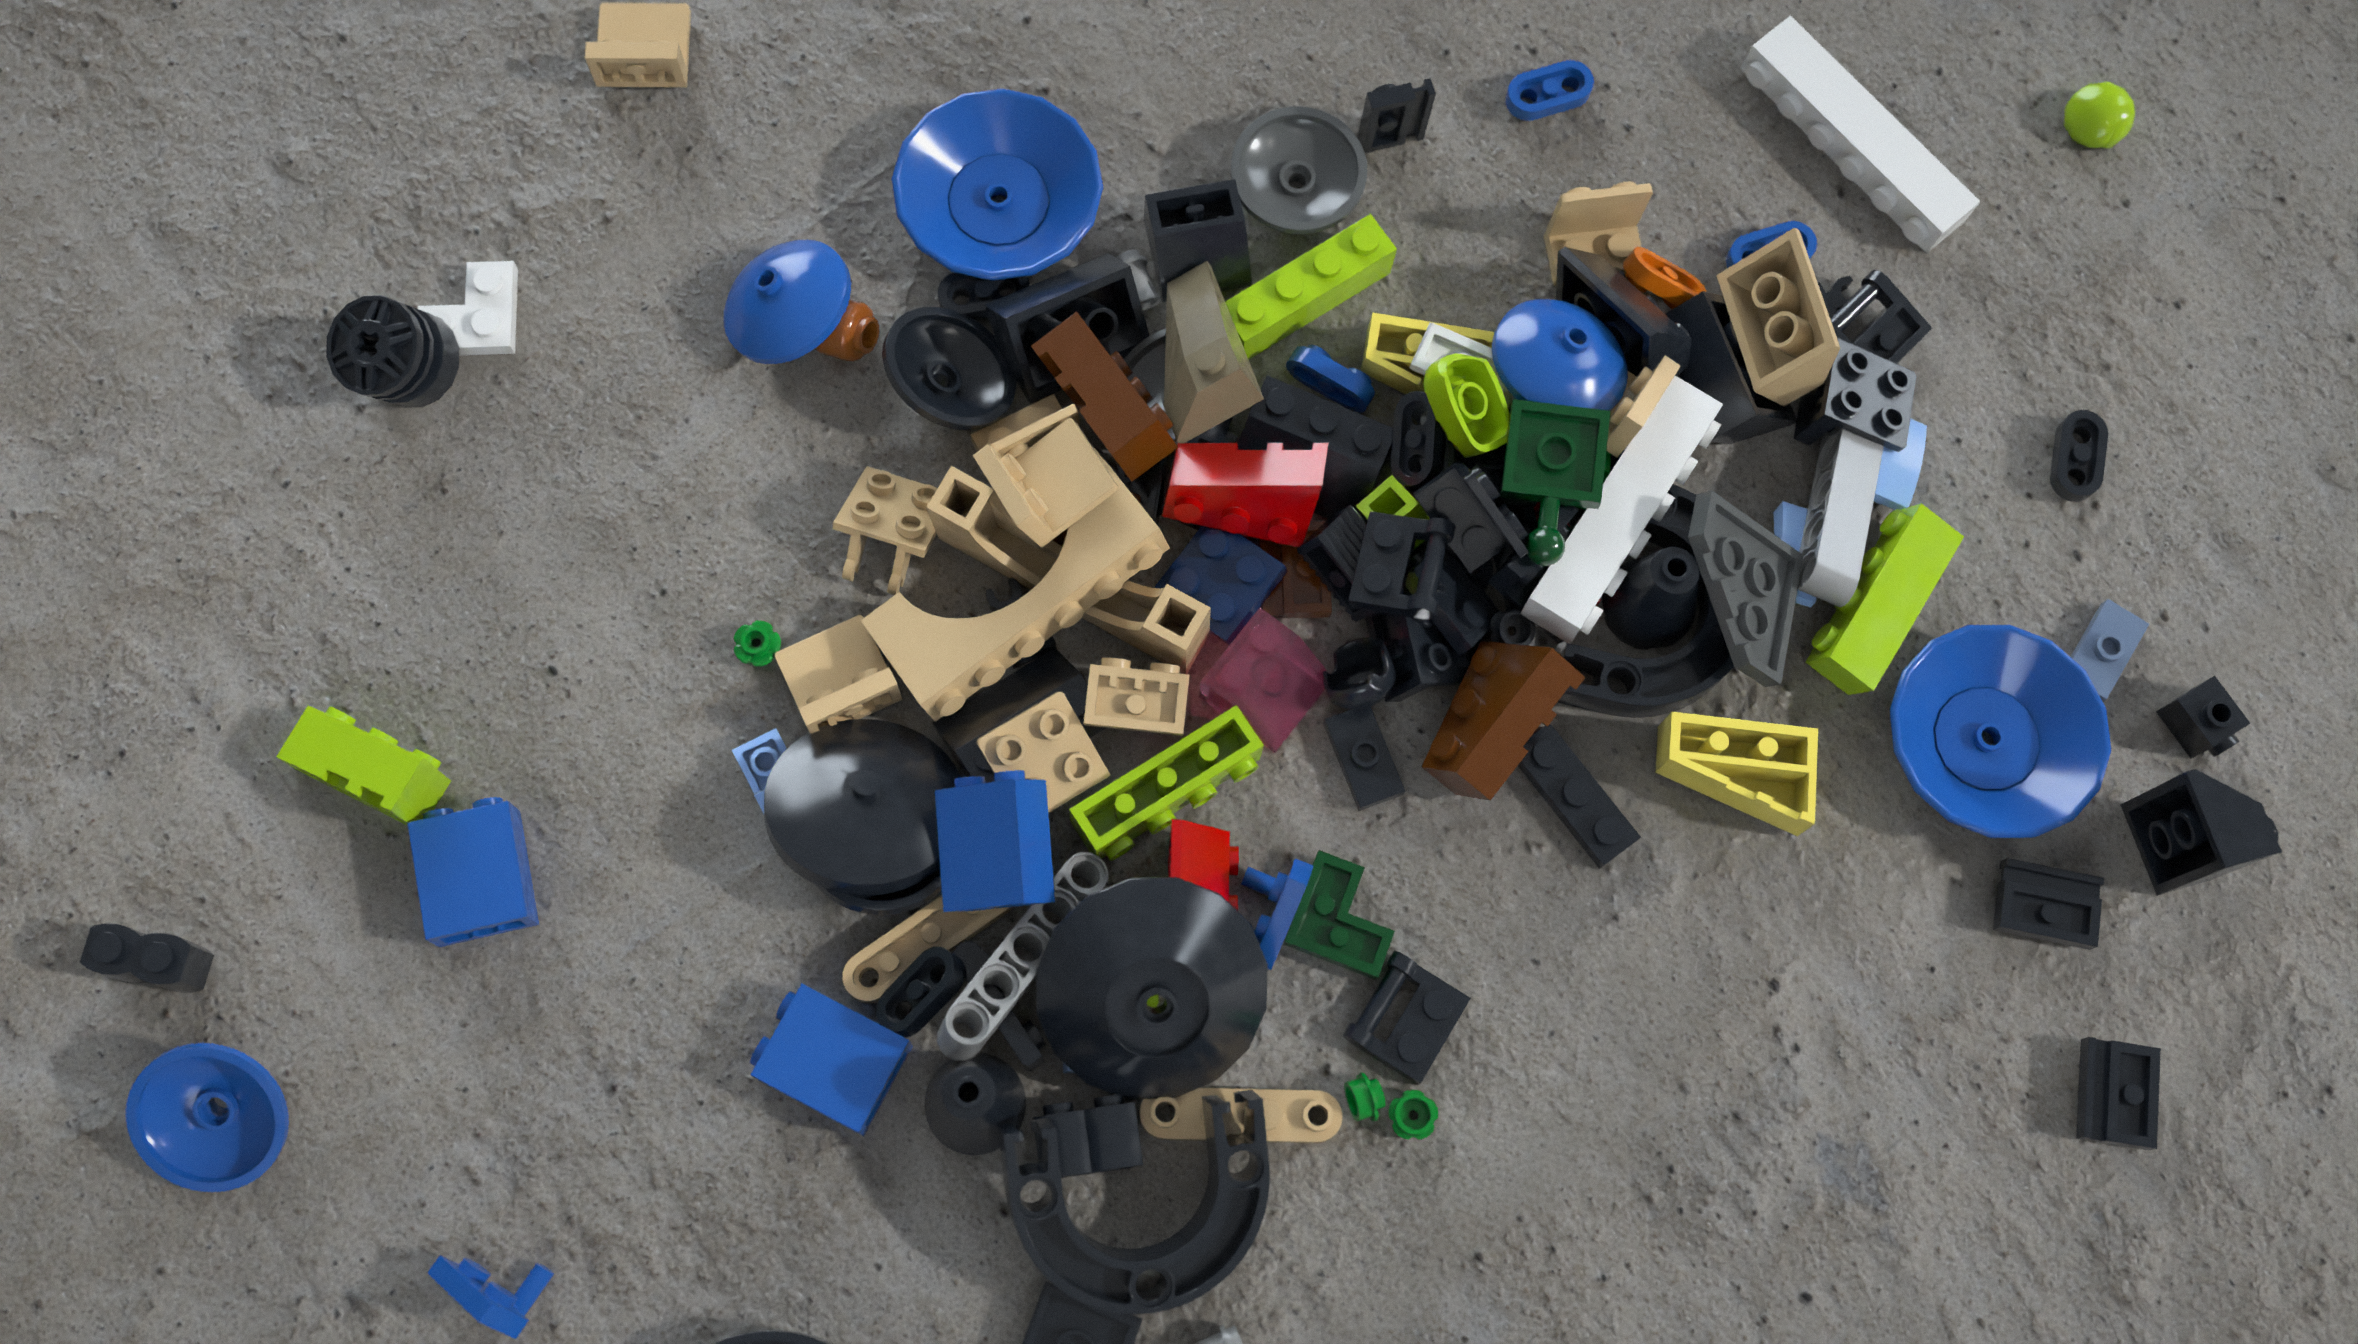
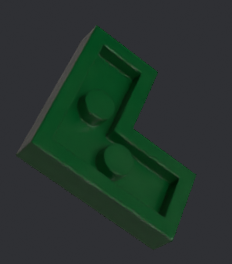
M1318 850L1307 887L1283 945L1377 980L1395 931L1348 913L1365 867Z

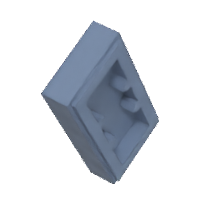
M2109 599L2100 604L2070 656L2086 670L2102 701L2108 698L2149 626V623Z

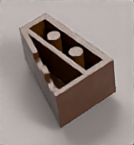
M1077 312L1031 346L1132 482L1178 448L1167 432L1174 426L1158 403L1149 408L1147 404L1153 400V397L1137 376L1131 381L1127 379L1133 372L1117 351L1109 355Z

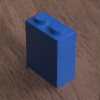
M1013 770L994 773L995 782L985 783L984 776L962 777L955 779V788L935 790L943 912L980 911L1055 902L1046 780L1025 779V771Z
M500 797L484 798L475 801L472 804L473 808L454 812L450 808L435 809L425 812L422 820L407 823L425 940L432 944L444 947L539 925L521 813L508 800L503 801V798Z
M801 984L796 994L792 991L788 992L781 1002L776 1013V1019L780 1020V1023L771 1039L764 1036L754 1050L750 1064L755 1067L750 1075L864 1136L913 1045L910 1040Z

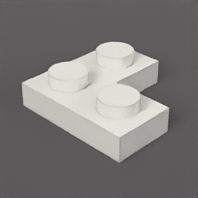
M514 261L467 262L465 305L418 306V309L440 317L453 330L460 348L459 355L515 354L518 268Z

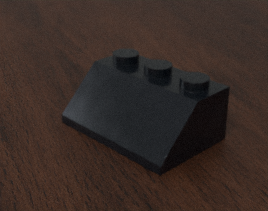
M1564 247L1558 251L1556 300L1581 307L1603 322L1618 341L1630 373L1637 377L1645 366L1653 370L1664 356L1680 365L1675 376L1688 368L1692 339L1687 330L1680 323H1674L1659 309L1651 296L1643 295L1632 285L1620 268L1613 267L1598 254Z
M1108 253L985 304L997 347L1030 403L1063 390L1031 346L1075 312L1084 320L1109 355L1117 351L1125 359L1135 346L1150 336L1130 265Z
M1702 291L1665 314L1674 323H1680L1692 339L1688 368L1681 372L1678 377L1723 404L1714 418L1716 422L1721 424V427L1711 442L1733 444L1796 423L1797 418L1790 403L1782 406L1754 392L1722 295Z
M1267 375L1260 389L1264 399L1252 406L1238 442V450H1267L1268 443H1283V450H1312L1313 443H1328L1323 486L1313 513L1329 519L1332 515L1349 505H1352L1359 512L1356 505L1373 491L1392 448L1393 428Z
M1053 648L971 698L954 714L943 716L938 721L932 722L965 776H984L985 783L995 782L994 773L976 743L977 739L1055 692L1059 691L1065 694L1089 738L1106 729L1104 727L1084 725L1088 684L1081 673L1056 648Z
M2197 769L2186 771L2121 804L2157 896L2210 881L2282 852L2278 843L2277 827L2272 819L2267 816L2262 803Z

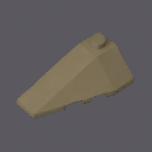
M1208 261L1167 283L1164 407L1167 416L1174 424L1172 429L1178 443H1186L1264 399Z

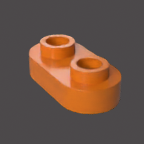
M1635 247L1623 262V268L1626 271L1625 275L1632 285L1640 292L1649 290L1658 295L1671 309H1674L1702 291L1707 292L1703 284L1692 274L1643 247Z

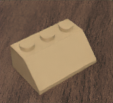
M1793 228L1716 275L1754 392L1782 406L1823 385L1840 350V345L1802 236L1798 229Z

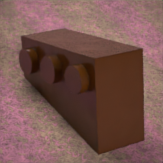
M1480 641L1421 767L1455 795L1491 801L1529 752L1523 747L1541 723L1547 727L1557 715L1552 711V708L1569 686L1576 690L1585 677L1552 647Z

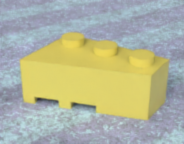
M1372 313L1367 330L1361 371L1405 395L1413 391L1425 393L1423 387L1425 375L1409 368L1430 322ZM1435 323L1492 348L1494 332Z
M1671 712L1658 726L1655 773L1795 836H1799L1815 825L1818 728Z

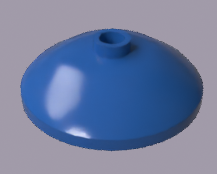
M808 239L778 244L756 256L737 276L727 296L723 321L725 333L730 343L747 359L762 364L785 363L800 358L815 349L835 330L847 309L851 294V277L846 263L827 244Z
M1554 299L1529 300L1516 305L1508 311L1494 332L1492 357L1495 369L1502 383L1517 400L1611 411L1618 404L1626 390L1628 368L1618 341L1603 322L1581 307Z
M211 1043L188 1044L161 1054L138 1075L130 1089L126 1102L127 1130L134 1148L143 1161L164 1179L195 1191L223 1192L243 1187L253 1182L275 1162L284 1147L288 1135L289 1114L287 1103L276 1080L268 1070L252 1057L223 1045ZM215 1098L223 1100L228 1108L220 1107L215 1102Z

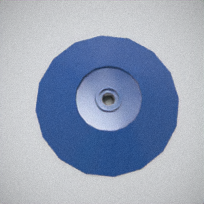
M1007 89L961 94L927 112L902 142L891 178L897 217L916 247L951 272L991 281L1034 275L1069 256L1094 225L1103 191L1097 150L1076 119L1043 97ZM996 195L1006 197V200L1001 203H996L991 199Z
M1966 625L1930 640L1902 670L1889 709L1893 751L1914 792L1948 822L1989 838H2035L2073 821L2100 791L2112 751L2107 710L2086 670L2052 640L2012 625ZM1982 732H1987L1992 736L1993 745H1988L1983 741Z

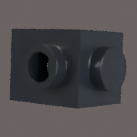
M2216 676L2202 682L2156 711L2191 759L2207 750L2213 757L2221 754L2239 742L2235 733L2250 724Z

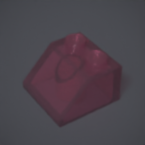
M1259 608L1201 680L1199 697L1221 714L1237 705L1263 745L1276 753L1325 691L1322 673L1327 670L1296 633L1262 608Z

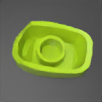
M1455 353L1433 362L1425 371L1424 391L1435 419L1439 422L1455 449L1463 454L1465 458L1487 453L1507 443L1510 413L1498 378L1487 359Z

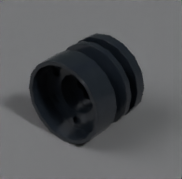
M382 295L362 296L346 304L333 319L327 335L326 357L332 374L345 388L358 394L401 407L414 408L425 407L439 400L453 385L459 369L460 348L453 330L440 317Z

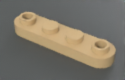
M941 895L852 956L843 970V984L847 992L855 1000L865 1004L877 1003L882 994L922 952L931 947H943L952 952L957 949L956 946H959L960 942L963 943L965 940H970L1009 913L1014 907L980 911L943 912ZM873 970L879 974V980L873 987H865L861 984V977L866 971Z
M1198 1088L1176 1098L1159 1097L1157 1099H1143L1139 1112L1143 1129L1156 1139L1206 1141L1202 1097L1217 1095L1224 1102L1230 1101L1231 1112L1222 1113L1226 1135L1242 1134L1244 1132V1105L1241 1102L1235 1103L1234 1092L1253 1090L1263 1098L1267 1142L1273 1143L1325 1142L1338 1132L1343 1116L1338 1101L1324 1091ZM1167 1103L1174 1108L1175 1116L1171 1121L1162 1122L1156 1117L1155 1109L1160 1104ZM1320 1107L1325 1111L1326 1121L1323 1125L1318 1126L1310 1122L1308 1118L1310 1108Z

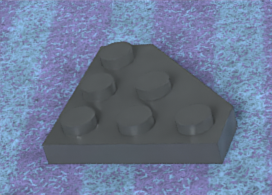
M1714 491L1696 494L1688 538L1734 667L1764 687L1781 685L1803 555Z

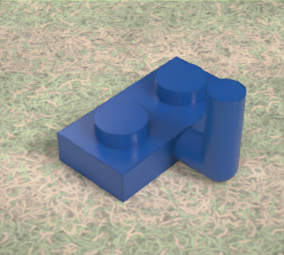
M1296 858L1289 874L1287 875L1279 871L1276 878L1248 866L1241 883L1245 887L1269 896L1268 900L1276 902L1271 917L1261 913L1254 930L1269 970H1272L1313 869V865Z
M439 1255L427 1272L479 1323L514 1339L519 1336L529 1320L525 1315L554 1275L550 1269L537 1262L516 1293L512 1294L495 1282L490 1281L488 1283L487 1280L491 1275L490 1272L466 1257L458 1264Z

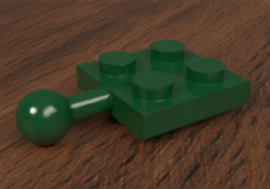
M1517 399L1512 400L1500 497L1540 502L1538 527L1529 534L1525 544L1529 552L1527 553L1528 557L1537 565H1553L1562 558L1565 552V540L1557 530L1560 505L1599 509L1611 411Z

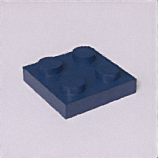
M1201 526L1154 588H1165L1166 584L1210 607V632L1231 646L1288 570L1284 564L1241 534H1233Z

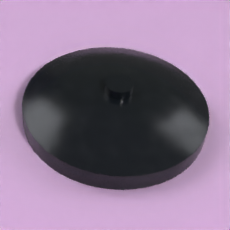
M874 719L839 721L833 726L828 724L820 727L819 731L812 734L809 732L792 743L778 758L767 779L764 794V818L767 834L774 849L794 872L813 884L831 891L851 895H881L913 886L940 868L935 790L955 788V779L961 778L952 760L937 744L911 728Z

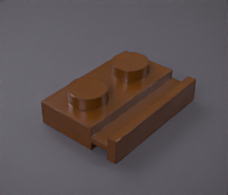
M1325 521L1310 522L1304 541ZM1258 538V547L1284 564L1288 570L1262 604V619H1269V617L1283 616V618L1331 617V592L1327 590V585L1321 582V578L1315 575V570L1309 567V563L1304 561L1303 555L1298 554V547Z

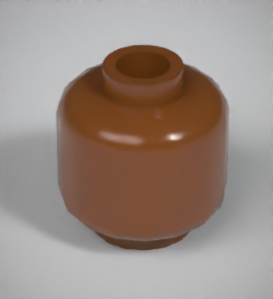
M849 299L847 309L841 321L829 337L817 346L815 350L822 355L848 362L858 361L864 355L869 354L876 346L879 338V323L875 319L872 309L863 302Z

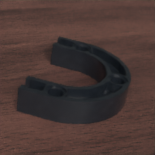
M1672 484L1667 493L1675 497L1674 501L1660 522L1651 517L1644 530L1651 534L1648 542L1656 544L1663 549L1667 547L1682 548L1691 553L1695 558L1688 535L1696 495ZM1700 569L1698 622L1695 632L1687 645L1662 657L1640 659L1567 643L1560 655L1578 671L1592 675L1594 681L1592 685L1580 684L1576 690L1569 686L1557 703L1613 716L1643 718L1668 714L1696 702L1713 689L1731 671L1734 664ZM1615 677L1620 679L1626 686L1627 694L1613 692L1607 684V678Z
M1253 1090L1234 1092L1235 1103L1241 1102L1244 1105V1132L1242 1134L1226 1135L1222 1113L1231 1112L1230 1101L1224 1102L1217 1095L1202 1097L1209 1164L1208 1182L1203 1199L1193 1217L1177 1233L1160 1243L1135 1249L1116 1248L1102 1244L1084 1234L1070 1219L1063 1197L1057 1131L1050 1118L1031 1121V1130L1038 1131L1041 1136L1042 1160L1039 1163H1026L1018 1166L1014 1143L1024 1141L1023 1130L1017 1131L1013 1123L998 1125L1007 1206L1015 1229L1033 1263L1050 1282L1073 1299L1103 1311L1119 1314H1149L1170 1310L1187 1304L1216 1287L1231 1274L1252 1246L1261 1227L1267 1207L1270 1167L1263 1098ZM1238 1151H1248L1249 1162L1246 1168L1237 1173H1230L1228 1171L1230 1157ZM1040 1180L1047 1184L1046 1192L1040 1200L1025 1202L1020 1199L1021 1191L1028 1182ZM1147 1270L1159 1272V1279L1151 1289L1139 1290L1136 1288V1281L1143 1272Z

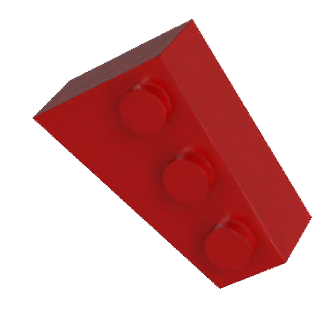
M1238 443L1177 444L1178 448L1175 452L1161 517L1299 547L1304 542L1323 486L1328 443H1313L1312 450H1283V443H1268L1267 450H1238Z

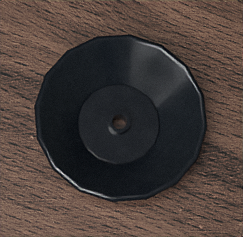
M1178 877L1128 878L1086 896L1054 928L1036 969V1014L1054 1054L1086 1084L1115 1095L1121 1094L1126 1099L1176 1098L1216 1081L1249 1050L1267 1009L1268 964L1252 925L1219 893ZM1153 995H1161L1165 998L1164 1003L1159 1007L1154 1008L1146 1004Z

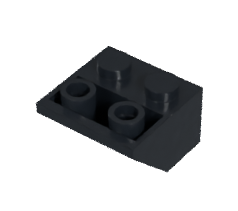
M1236 179L1145 195L1144 223L1162 302L1167 301V283L1206 261L1211 265L1221 291L1252 286L1246 222Z

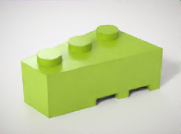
M309 705L306 707L276 757L291 768L407 826L409 822L422 820L425 812L435 809L451 782L448 777L438 770L441 765L439 760L418 749L410 752L397 746L398 740L372 727L368 733L353 726L356 720L334 707L329 706L325 713Z

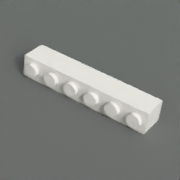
M1791 16L1752 45L1741 67L1749 82L1754 87L1761 89L1777 105L1784 117L1793 120L1808 135L1810 142L1817 149L1823 150L1839 166L1842 174L1847 179L1854 181L1871 198L1874 206L1878 210L1885 212L1902 228L1907 239L1918 244L1926 253L1961 226L1978 206L1980 201Z
M1674 376L1646 423L1629 443L1603 483L1599 509H1586L1565 542V552L1562 558L1557 563L1549 566L1521 612L1523 616L1568 644L1572 643L1579 630L1587 635L1590 633L1604 611L1597 607L1596 603L1603 592L1613 597L1628 573L1620 568L1626 556L1629 555L1637 559L1651 537V534L1644 530L1651 517L1658 522L1661 521L1675 497L1667 493L1674 481L1684 485L1698 463V460L1691 457L1696 446L1700 445L1706 449L1721 427V424L1714 420L1723 406L1721 402L1679 377Z

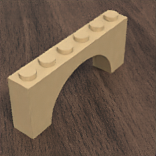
M1094 448L1095 452L1118 485V490L1068 527L1063 548L1054 565L1045 577L1026 595L1000 610L982 616L945 618L920 610L898 592L860 620L920 706L935 722L943 716H949L962 708L967 698L982 687L995 684L1002 678L1006 669L1021 658L1030 657L1037 653L1048 638L1060 629L1076 624L1087 609L1101 599H1107L1115 595L1122 588L1125 581L1140 570L1153 567L1161 559L1163 553L1170 549L1160 528L1096 448Z
M953 466L950 467L926 506L940 540L1001 574L1016 579L1021 585L1030 590L1049 572L1063 548L1053 540L1040 547L1015 525L993 488ZM1127 580L1115 595L1095 603L1084 612L1082 618L1163 663L1180 666V672L1187 674L1210 635L1211 608L1166 584L1165 588L1159 589Z

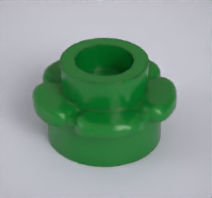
M762 620L753 621L751 625H742L735 632L733 638L736 643L733 650L737 659L744 664L748 663L755 667L769 664L781 647L779 634L773 631L770 623ZM755 639H759L761 644L758 647H754L752 642Z
M1361 1072L1358 1073L1356 1079L1344 1083L1345 1098L1353 1118L1356 1121L1370 1118L1372 1122L1377 1121L1379 1118L1378 1109L1384 1108L1386 1105L1385 1096L1379 1081L1376 1078L1369 1080L1368 1076Z
M1407 1090L1402 1093V1097L1393 1099L1388 1109V1117L1393 1121L1392 1129L1399 1137L1406 1140L1412 1137L1422 1140L1430 1136L1434 1131V1122L1438 1119V1108L1432 1099L1424 1096L1423 1092ZM1410 1111L1417 1112L1418 1117L1416 1120L1409 1118L1408 1114Z

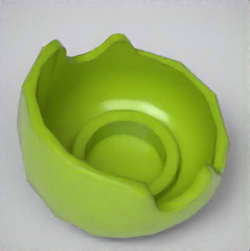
M2090 83L2075 92L2068 101L2064 110V127L2073 141L2087 148L2101 147L2110 149L2126 137L2131 130L2136 114L2134 101L2125 88L2114 83Z

